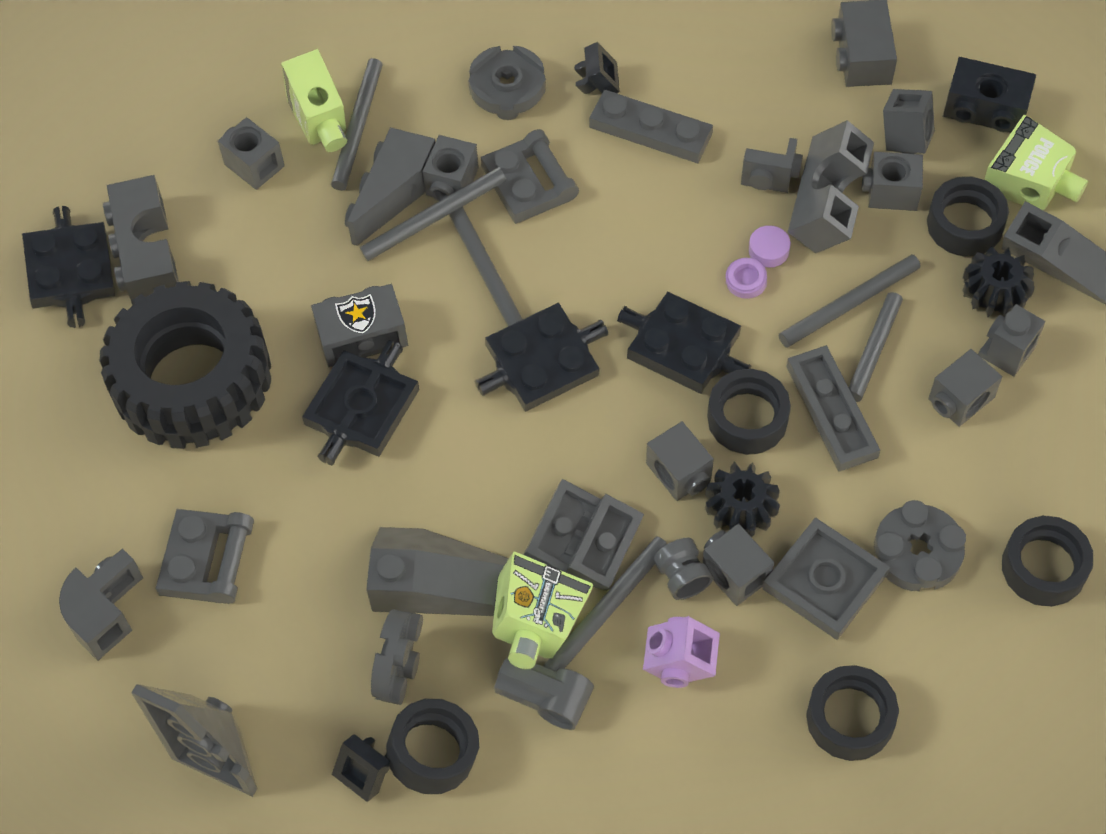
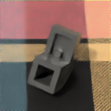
M123 548L113 557H107L102 560L95 568L94 573L88 578L75 567L67 576L60 591L59 605L64 620L80 644L97 661L132 631L124 614L114 603L141 581L143 576L134 559Z

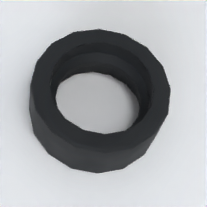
M972 176L956 177L944 182L934 192L927 217L929 234L938 246L949 253L963 257L975 256L977 252L984 254L991 246L994 248L1001 241L1009 215L1007 199L999 188L980 178ZM955 203H969L986 211L992 222L990 226L981 230H966L958 228L949 222L943 212L946 207Z
M756 369L735 370L723 376L712 388L707 413L709 430L717 442L730 451L745 455L763 453L775 447L785 435L791 410L789 394L780 380L767 372ZM751 394L759 396L773 407V420L770 424L759 429L748 430L737 427L724 416L723 408L725 402L737 395Z
M1042 515L1027 519L1014 529L1002 554V572L1008 586L1020 598L1034 605L1053 607L1068 603L1081 592L1093 569V549L1087 536L1075 524L1060 517ZM1036 540L1050 541L1061 546L1073 561L1074 570L1071 576L1060 582L1044 581L1033 576L1022 563L1021 551L1027 543Z
M857 665L840 666L823 674L813 687L806 718L810 734L817 745L833 757L848 761L863 760L881 752L889 742L896 727L899 707L896 693L888 681L872 669ZM843 689H854L864 692L874 699L880 712L879 723L875 730L865 737L853 738L842 735L830 727L826 721L824 708L826 701L832 693Z
M424 698L411 703L397 715L386 743V756L390 760L389 767L394 777L404 786L422 794H443L456 789L468 777L480 748L478 729L469 714L458 705L449 701ZM420 725H434L446 730L456 739L459 745L460 754L457 761L445 768H431L419 763L409 754L406 748L405 739L408 732Z

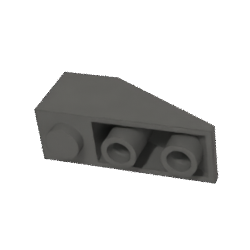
M390 127L384 142H378L374 152V164L370 172L363 174L357 201L355 204L351 203L345 215V226L349 228L353 245L358 246L425 193L423 170L435 145V138Z
M1025 201L1004 235L1002 250L1005 251L1009 247L1011 255L1015 257L1025 255L1026 263L1106 305V251L1064 221Z

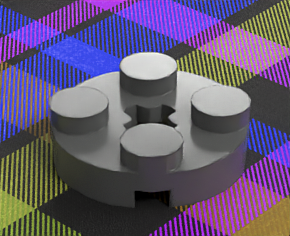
M500 46L492 47L480 53L471 63L469 91L472 99L479 107L487 112L497 114L503 120H512L519 113L534 107L546 91L543 63L535 53L524 47L513 46V50L501 51ZM514 77L515 79L513 83L502 84L499 78L510 79Z
M911 500L906 502L903 507L894 509L884 517L876 532L874 549L877 558L890 566L886 578L896 586L909 591H920L921 588H931L934 586L935 589H938L950 583L959 572L965 556L966 534L955 520L944 511L930 505H925L921 501ZM922 540L928 544L927 548L931 552L928 554L921 551L918 555H915L911 552L912 544L909 541Z
M392 609L389 612L380 634V638L385 639L381 654L375 653L372 669L371 694L376 700L402 705L407 689V678H415L419 665L420 653L412 650L414 641L417 642L421 634L423 615Z

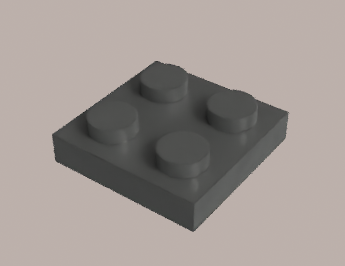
M815 517L766 578L762 589L838 640L888 575L890 566Z

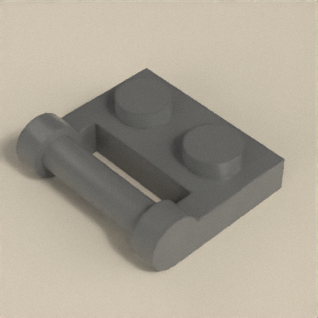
M541 129L533 130L521 141L480 157L481 167L485 174L498 167L503 171L507 181L494 189L515 224L570 202L579 194L578 186L572 178H568L549 148L550 141ZM536 155L554 185L552 189L544 190L526 160L527 158Z
M176 509L156 585L159 596L223 604L234 603L238 587L234 584L246 536L252 533L253 517L240 512L226 515ZM219 533L228 534L217 581L207 582Z

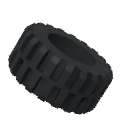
M190 281L176 282V286L170 288L161 285L153 288L154 293L146 297L140 294L131 301L132 307L128 310L122 308L115 316L116 326H109L103 337L105 346L100 350L99 359L103 368L101 374L119 415L122 420H126L129 428L137 435L145 434L147 440L154 444L163 445L166 440L171 448L184 449L186 448V443H195L196 448L208 446V440L219 437L222 441L233 435L231 430L237 425L240 428L247 425L252 420L250 412L252 410L256 412L260 410L266 400L263 392H267L271 384L269 371L271 369V361L259 321L254 317L252 309L243 300H237L236 294L225 288H221L217 292L214 284L199 282L198 286H191ZM190 345H206L223 352L215 368L194 382L182 385H168L151 379L158 363L165 356L179 348Z

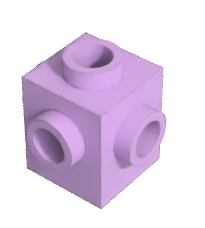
M689 616L672 617L668 619V622L650 626L647 632L643 670L660 678L662 684L674 688H683L688 686L689 682L714 677L716 675L720 633Z

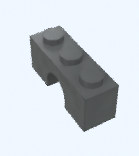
M848 120L812 137L788 228L789 234L815 254L850 240L859 206L845 196L843 191L853 180L867 174L874 142Z
M155 175L107 185L109 201L103 203V209L108 226L114 225L115 233L108 235L114 259L120 258L121 266L114 267L119 290H127L132 301L140 294L146 297L154 293L153 288L165 285L166 288L175 287L176 282H179L175 260L167 239L155 242L143 241L153 233L169 230L163 198Z

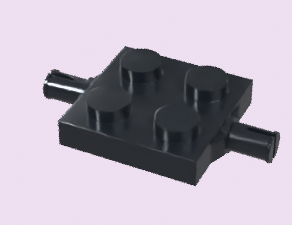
M58 206L53 209L55 228L22 233L29 297L32 309L48 306L66 307L67 324L70 327L76 328L75 314L79 327L85 324L84 304L95 299L115 296L110 255L104 222L72 225L70 209L67 206H62V219Z
M668 291L656 309L646 316L627 306H624L618 315L617 322L638 330L637 336L628 347L627 359L702 394L709 381L720 374V372L724 371L729 374L735 370L751 369L752 365H748L730 356V350L740 336L741 325Z
M558 302L485 337V345L495 360L496 371L476 379V387L478 391L480 390V394L485 396V394L505 386L506 389L517 397L526 412L599 376L600 368L590 354L588 344L608 336L607 327L600 319L581 330L578 329L577 326L571 323Z
M388 340L378 359L362 358L343 350L302 416L304 425L320 431L329 437L317 456L323 463L326 464L327 462L328 465H334L344 446L357 447L380 457L420 390L417 380L400 374L393 367L397 358L403 352V347L399 343L395 342L394 344L393 340Z

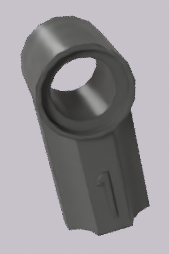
M508 658L504 660L494 686L495 693L537 710L544 720L566 730H574L594 689V685L589 679L575 671L560 668L555 672L538 664H535L531 669H522L512 665Z

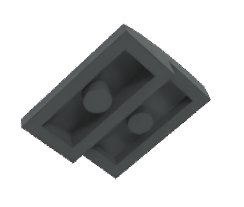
M562 479L523 555L588 581L595 588L607 591L615 578L644 514L608 494H605L600 499Z

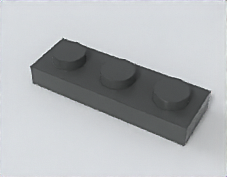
M605 89L589 117V128L697 164L713 133L712 124Z
M827 345L788 358L786 367L838 472L878 459L881 450Z

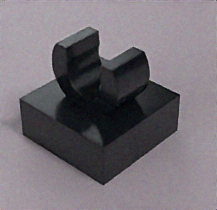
M598 42L584 47L585 60L574 66V70L583 78L575 82L576 87L584 94H589L596 89L603 93L604 89L619 93L617 61Z
M353 734L342 743L332 776L368 802L379 793L385 774L390 769V760L387 759L386 755L383 756L373 748L376 741L374 738L368 737L362 740Z

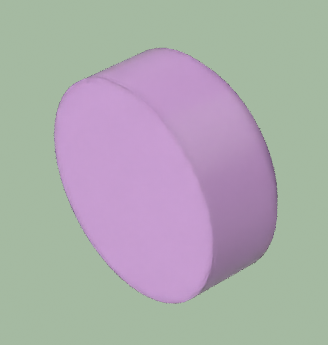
M760 227L750 237L749 255L751 258L761 262L764 267L779 266L789 256L790 238L779 227Z
M741 258L732 262L726 271L727 288L732 294L740 298L749 299L759 296L767 286V271L764 265L753 258Z

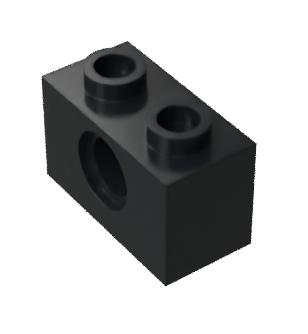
M959 56L943 117L962 123L993 128L1000 132L1011 133L1022 116L1027 114L1037 74Z

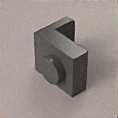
M789 138L786 155L746 148L741 185L751 186L758 190L768 189L788 193L791 177L799 178L803 155L796 153L798 139Z

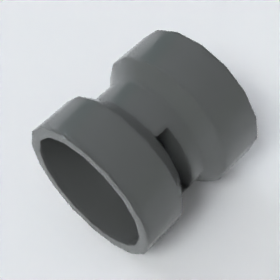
M691 538L677 539L662 547L654 556V562L659 572L667 575L669 579L667 583L668 589L676 600H684L699 594L713 581V575L708 566L700 563L698 559L699 550Z

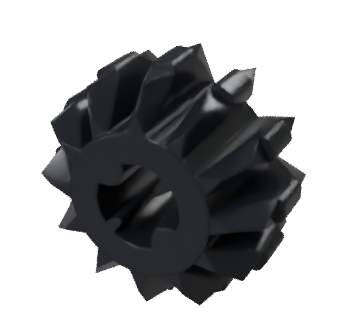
M992 246L986 251V255L976 253L971 260V264H968V267L965 268L962 277L964 279L963 297L972 298V310L984 307L986 308L987 317L992 315L994 311H998L1005 317L1016 304L1022 308L1025 307L1027 300L1032 297L1035 289L1034 281H1032L1034 268L1024 266L1026 263L1025 255L1014 258L1011 256L1009 247L1003 253H998Z
M735 461L730 466L729 473L718 469L715 473L714 482L707 485L705 494L709 499L706 501L705 510L707 515L715 516L713 524L716 529L728 525L730 526L729 530L739 524L750 537L755 535L756 527L767 531L771 525V518L778 515L780 504L777 501L780 490L778 485L770 484L771 475L769 471L757 475L755 474L756 467L753 462L747 467L746 471L741 470Z

